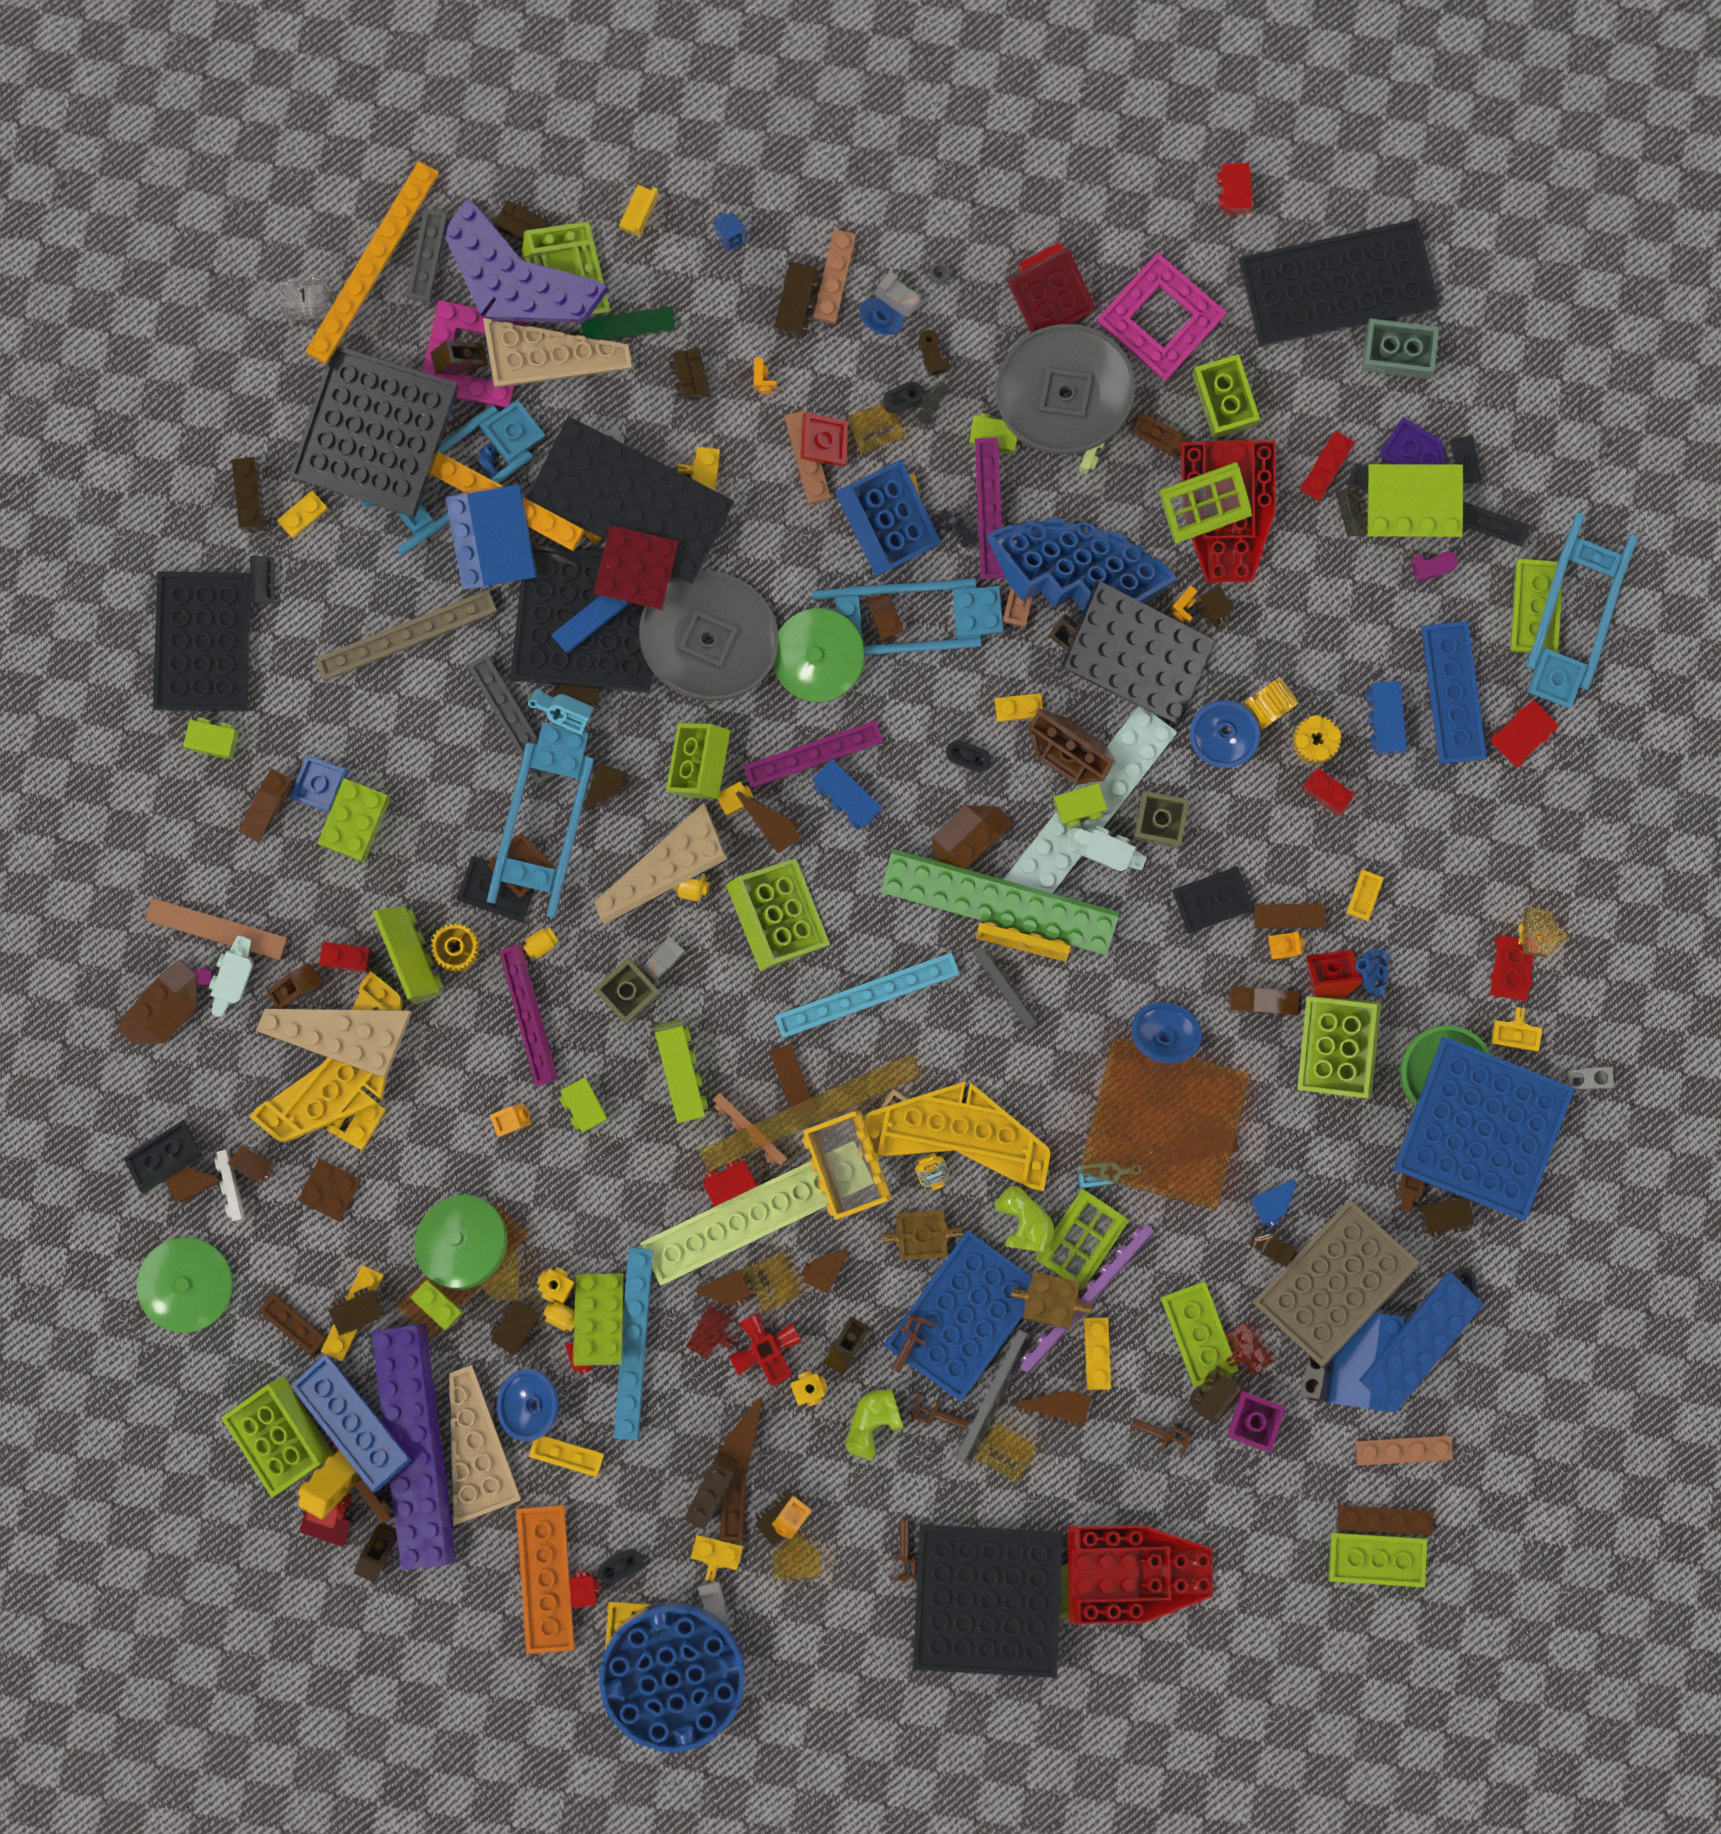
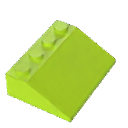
M1369 464L1368 536L1462 537L1463 464Z
M796 858L739 876L726 884L760 971L781 965L830 945Z
M397 906L372 911L407 999L417 1005L441 995L440 988L444 986L439 974L434 975L431 967L435 964L430 952L425 953L422 945L426 944L422 932H417L414 923L417 920L413 910H408L405 906Z
M1307 996L1297 1090L1360 1098L1372 1096L1381 1002Z
M285 1376L269 1383L221 1417L271 1498L322 1466L329 1456H334V1453Z

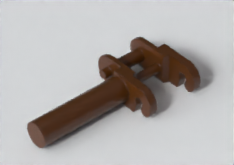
M913 1313L911 1316L906 1315L909 1318L904 1328L900 1327L903 1330L902 1334L905 1335L907 1332L910 1336L906 1338L891 1368L898 1373L901 1372L915 1342L917 1341L925 1346L927 1344L916 1338L920 1325L924 1322L934 1328L936 1326L921 1317L918 1319L914 1318L915 1314ZM913 1320H915L918 1323L912 1333L908 1330Z
M918 1392L913 1406L915 1413L910 1416L913 1418L912 1422L918 1420L926 1423V1427H928L933 1422L930 1420L931 1416H934L937 1420L967 1430L970 1423L969 1420L938 1410L939 1398H937L934 1410L920 1407L918 1402L922 1392ZM918 1410L929 1413L928 1418L917 1415Z
M1133 1418L1131 1427L1163 1439L1161 1451H1164L1168 1440L1181 1443L1183 1447L1179 1458H1183L1189 1441H1186L1187 1436H1191V1433H1189L1190 1428L1183 1430L1176 1427L1174 1422L1173 1426H1169V1429H1171L1170 1433H1167L1166 1430ZM1173 1432L1184 1435L1183 1440L1173 1437Z
M900 1520V1556H890L889 1560H902L903 1574L902 1577H889V1580L908 1581V1577H913V1580H916L918 1559L916 1557L908 1559L909 1520ZM906 1563H912V1574H907Z

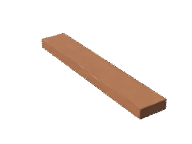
M154 898L151 900L145 921L229 946H232L237 936L241 935L252 940L250 952L280 961L288 939Z

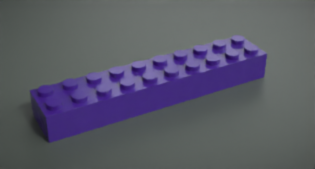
M426 1324L371 1331L383 1425L411 1459L403 1469L390 1479L401 1571L449 1565L456 1562Z

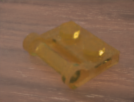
M882 404L847 416L861 455L868 453L867 450L895 440L899 442L905 439L896 414L885 411ZM892 426L893 432L865 442L862 438Z
M782 1252L743 1269L745 1275L749 1276L762 1306L760 1308L762 1313L801 1296ZM761 1269H764L777 1298L771 1302L757 1273Z
M995 1423L974 1460L979 1463H986L1008 1476L1009 1480L1016 1484L1037 1446L1000 1424ZM991 1447L1017 1462L1018 1466L1016 1469L987 1453L989 1448Z

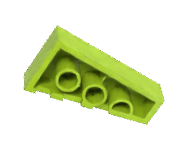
M682 1018L656 1024L655 1035L677 1123L705 1117L704 1110L708 1109L705 1095L701 1096L699 1087L703 1085L700 1073L695 1074L693 1066L697 1064L694 1050H689L688 1042L691 1041L689 1028H684Z

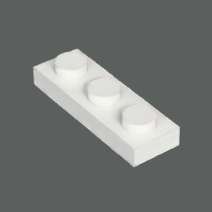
M218 1151L215 1165L217 1171H221L223 1181H220L222 1194L227 1195L228 1204H225L228 1218L232 1217L234 1222L245 1220L234 1168L227 1164L231 1159L230 1151Z

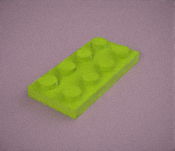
M1517 558L1510 652L1531 653L1558 562ZM1562 584L1543 644V648L1558 653Z
M623 1273L576 1274L574 1366L622 1365Z
M1205 1281L1160 1297L1193 1387L1202 1385L1206 1375L1211 1370H1214L1217 1365L1231 1374L1239 1371Z
M1331 1533L1328 1581L1425 1587L1427 1539Z

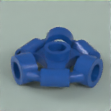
M1376 948L1365 952L1364 957L1360 958L1355 965L1356 970L1362 974V983L1371 996L1386 994L1385 985L1388 983L1389 974L1387 963L1390 955L1386 951Z

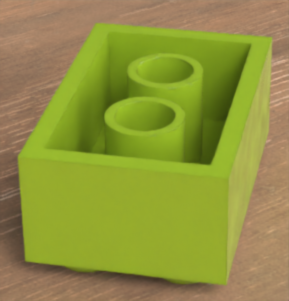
M1239 354L1194 368L1192 376L1213 439L1258 425L1260 417Z
M678 723L666 792L684 798L718 799L730 730L713 724Z
M344 778L317 844L325 849L365 864L391 798L386 794Z

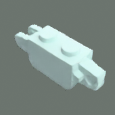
M1099 826L1096 829L1087 828V830L1071 827L1067 831V837L1071 841L1080 844L1079 852L1086 858L1118 871H1123L1127 867L1142 870L1147 857L1135 850L1136 847L1130 845V840L1120 835H1117L1116 838L1109 836L1110 831Z
M238 935L231 949L227 950L226 954L221 953L217 963V967H220L218 976L213 975L209 985V989H212L211 996L215 997L211 1010L215 1017L224 1015L230 1003H235L242 999L254 965L252 958L249 957L252 940L247 937Z

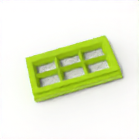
M1237 462L1159 490L1174 543H1179L1252 516V510Z
M1081 1189L1055 1228L1049 1253L1039 1252L1035 1260L1061 1278L1080 1282L1079 1290L1083 1291L1129 1220L1089 1192Z

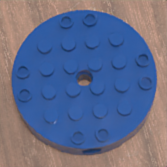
M659 1603L648 1606L631 1615L612 1635L600 1666V1694L603 1705L612 1722L633 1742L660 1752L688 1751L705 1745L716 1738L732 1721L743 1695L745 1666L736 1638L729 1628L715 1615L703 1608L687 1603ZM671 1672L676 1674L679 1680L670 1682L665 1676Z

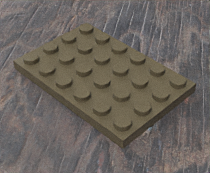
M1349 1200L1252 1303L1323 1368L1420 1266V1262Z

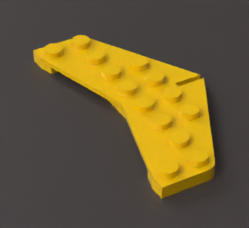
M370 971L361 983L358 997L352 1010L401 1011L403 1000L395 990ZM327 1058L323 1064L269 1102L266 1101L257 1107L250 1115V1118L273 1138L282 1143H287L378 1105L363 1090L366 1087L382 1100L387 1077L383 1078Z
M965 1082L871 1111L864 1119L877 1157L956 1151L1031 1190L1044 1191L1050 1160L1049 1148L971 1082L969 1083L966 1104L962 1103ZM859 1144L858 1156L864 1157L861 1146Z

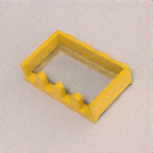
M860 1110L803 1130L804 1136H802V1141L807 1150L810 1149L812 1155L810 1163L814 1172L819 1174L820 1181H818V1185L822 1194H826L829 1202L826 1203V1207L831 1217L834 1216V1219L838 1220L893 1200Z

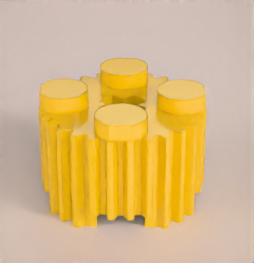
M1280 677L1243 703L1254 714L1261 730L1299 704L1296 697Z
M1317 715L1304 719L1292 734V745L1294 746L1293 750H1296L1295 755H1298L1297 759L1301 758L1302 763L1305 761L1306 764L1311 763V765L1314 763L1319 765L1331 760L1340 748L1339 744L1341 741L1339 739L1341 738V733L1338 726H1334L1335 723H1331V719L1326 720V717L1322 718ZM1311 736L1319 737L1321 744L1314 745L1312 743L1314 739Z
M455 923L454 926L452 924H449V926L445 925L444 929L441 927L440 931L437 930V934L433 935L434 939H431L433 942L431 945L433 948L431 950L432 956L444 969L453 970L454 972H457V970L459 972L466 971L468 968H471V964H475L474 960H478L476 957L480 955L478 953L480 951L479 939L467 926H463L460 923L459 925ZM458 942H460V951L451 953L453 950L450 948V946L452 944L456 945Z

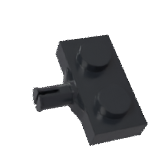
M944 508L938 515V525L946 533L951 531L957 537L955 540L963 548L966 549L968 547L973 550L978 545L979 539L965 527V521H962V518L956 519Z

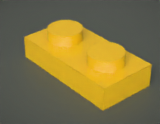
M311 491L277 521L294 539L323 515L328 508Z
M1041 693L994 699L997 723L1033 719L1038 709H1043Z

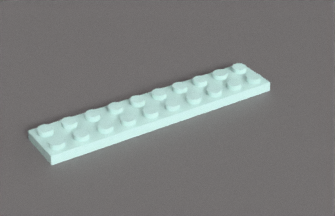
M1137 707L1107 746L1116 762L1106 779L1099 782L1080 784L1074 788V790L1099 783L1107 807L1106 813H1103V818L1090 821L1089 818L1080 820L1081 824L1075 827L1087 830V828L1096 829L1097 826L1104 828L1177 732L1154 714ZM1057 812L1003 880L1053 893L1082 855L1079 852L1080 844L1071 841L1067 837V831L1071 828H1068L1067 825H1060Z

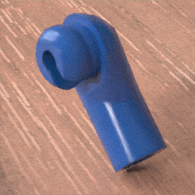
M491 444L481 448L478 465L489 479L499 473L493 465L496 450Z

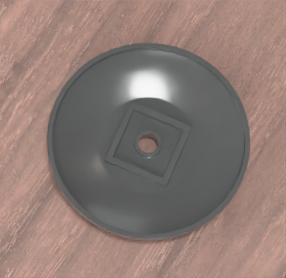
M1054 325L1027 335L1006 355L996 379L997 406L1007 428L1026 445L1052 454L1081 453L1109 440L1127 420L1135 398L1134 372L1124 351L1110 337L1095 329L1081 325ZM1064 389L1072 392V395L1068 398H1062L1059 394Z
M699 571L693 585L675 576L670 579L663 611L644 607L641 615L639 641L648 666L666 686L692 699L724 701L746 694L764 680L773 666L777 655L778 629L770 607L754 588L729 574L716 571ZM710 636L713 639V643L710 645L704 644L701 637Z

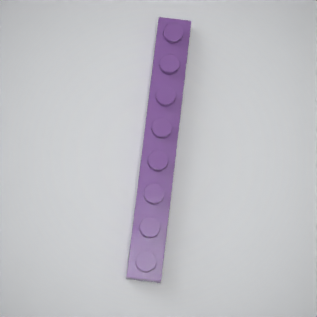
M1148 1225L1144 1228L1138 1227L1131 1235L1133 1238L1128 1246L1123 1244L1115 1253L1117 1256L1112 1264L1108 1261L1100 1270L1102 1275L1098 1280L1092 1279L1084 1288L1086 1293L1079 1299V1302L1091 1305L1152 1237L1154 1230ZM1076 1312L1075 1316L1072 1319L1071 1326L1083 1314L1082 1312ZM1055 1327L1049 1335L1045 1332L1036 1342L1039 1346L1033 1352L1029 1350L1020 1361L1023 1364L1020 1367L1029 1375L1068 1329Z

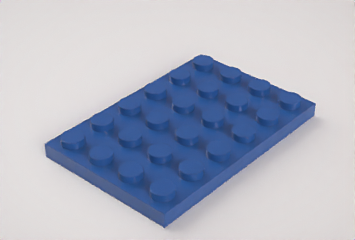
M967 1230L907 1313L910 1316L913 1313L915 1314L914 1318L918 1319L921 1317L936 1326L934 1328L924 1322L920 1325L916 1338L927 1344L925 1346L916 1341L906 1362L961 1402L1024 1315L1025 1300L1012 1298V1290L1014 1287L1027 1291L1031 1285L1032 1277ZM906 1315L884 1344L886 1348L897 1356L906 1338L910 1336L907 1332L905 1335L902 1334L903 1330L900 1329V1327L904 1328L909 1318ZM913 1320L908 1331L913 1333L918 1322Z

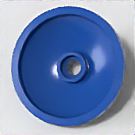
M1217 700L1203 706L1194 716L1190 726V741L1196 754L1206 763L1220 768H1231L1245 763L1253 756L1260 741V727L1254 714L1244 705L1231 700ZM1229 726L1231 730L1226 732L1222 727Z
M1159 1002L1145 1006L1136 1014L1131 1027L1132 1038L1137 1048L1150 1059L1161 1063L1175 1064L1190 1059L1199 1049L1202 1040L1201 1027L1196 1018L1183 1007L1172 1003Z
M523 1369L514 1372L505 1380L498 1394L497 1414L503 1429L512 1438L520 1441L538 1440L550 1431L557 1418L559 1407L558 1394L553 1382L544 1373L534 1369Z

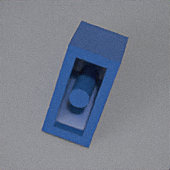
M733 212L730 214L723 213L715 218L713 229L726 253L747 242L745 227Z
M1295 1179L1249 1199L1261 1225L1267 1223L1268 1227H1271L1281 1222L1280 1217L1286 1214L1297 1184Z

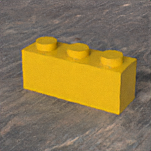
M340 1450L334 1456H329L321 1469H317L312 1475L311 1480L308 1483L304 1482L298 1491L300 1496L298 1506L321 1519L361 1479V1476Z

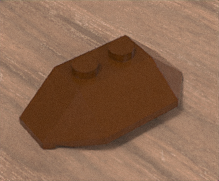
M1038 709L1027 728L1038 759L1075 785L1104 781L1116 762L1105 743L1066 717Z
M965 805L932 837V860L968 870L1015 823L999 807Z
M181 959L177 960L158 976L126 1012L117 1030L134 1045L166 1043L197 1009V975Z

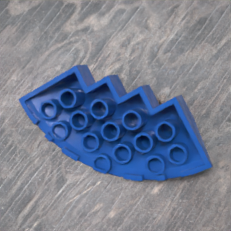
M1051 518L1040 522L1029 520L1025 521L1024 524L1015 526L1011 524L1002 527L986 536L1008 584L1020 599L1024 601L1041 591L1054 609L1073 599L1079 608L1084 611L1096 581H1101L1146 605L1178 579L1158 558L1155 560L1144 552L1146 549L1142 546H1135L1126 541L1127 538L1114 531L1110 530V532L1094 528L1093 524L1085 522L1073 523L1071 526L1069 525L1070 522H1063V519ZM1085 526H1088L1087 532H1086L1085 534H1083V533H1084V530H1085Z

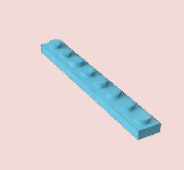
M951 952L776 1015L775 1019L783 1039L959 976L960 974Z

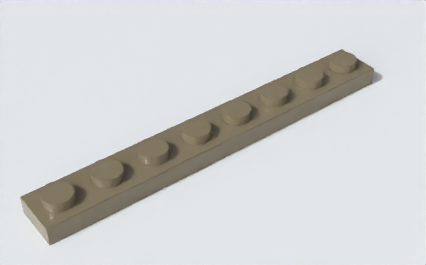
M485 590L317 657L315 661L323 681H327L495 614L497 610L489 590Z

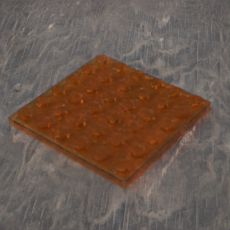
M1113 1037L1078 1174L1216 1211L1250 1074L1194 1058L1175 1064L1157 1062L1144 1055L1134 1042Z

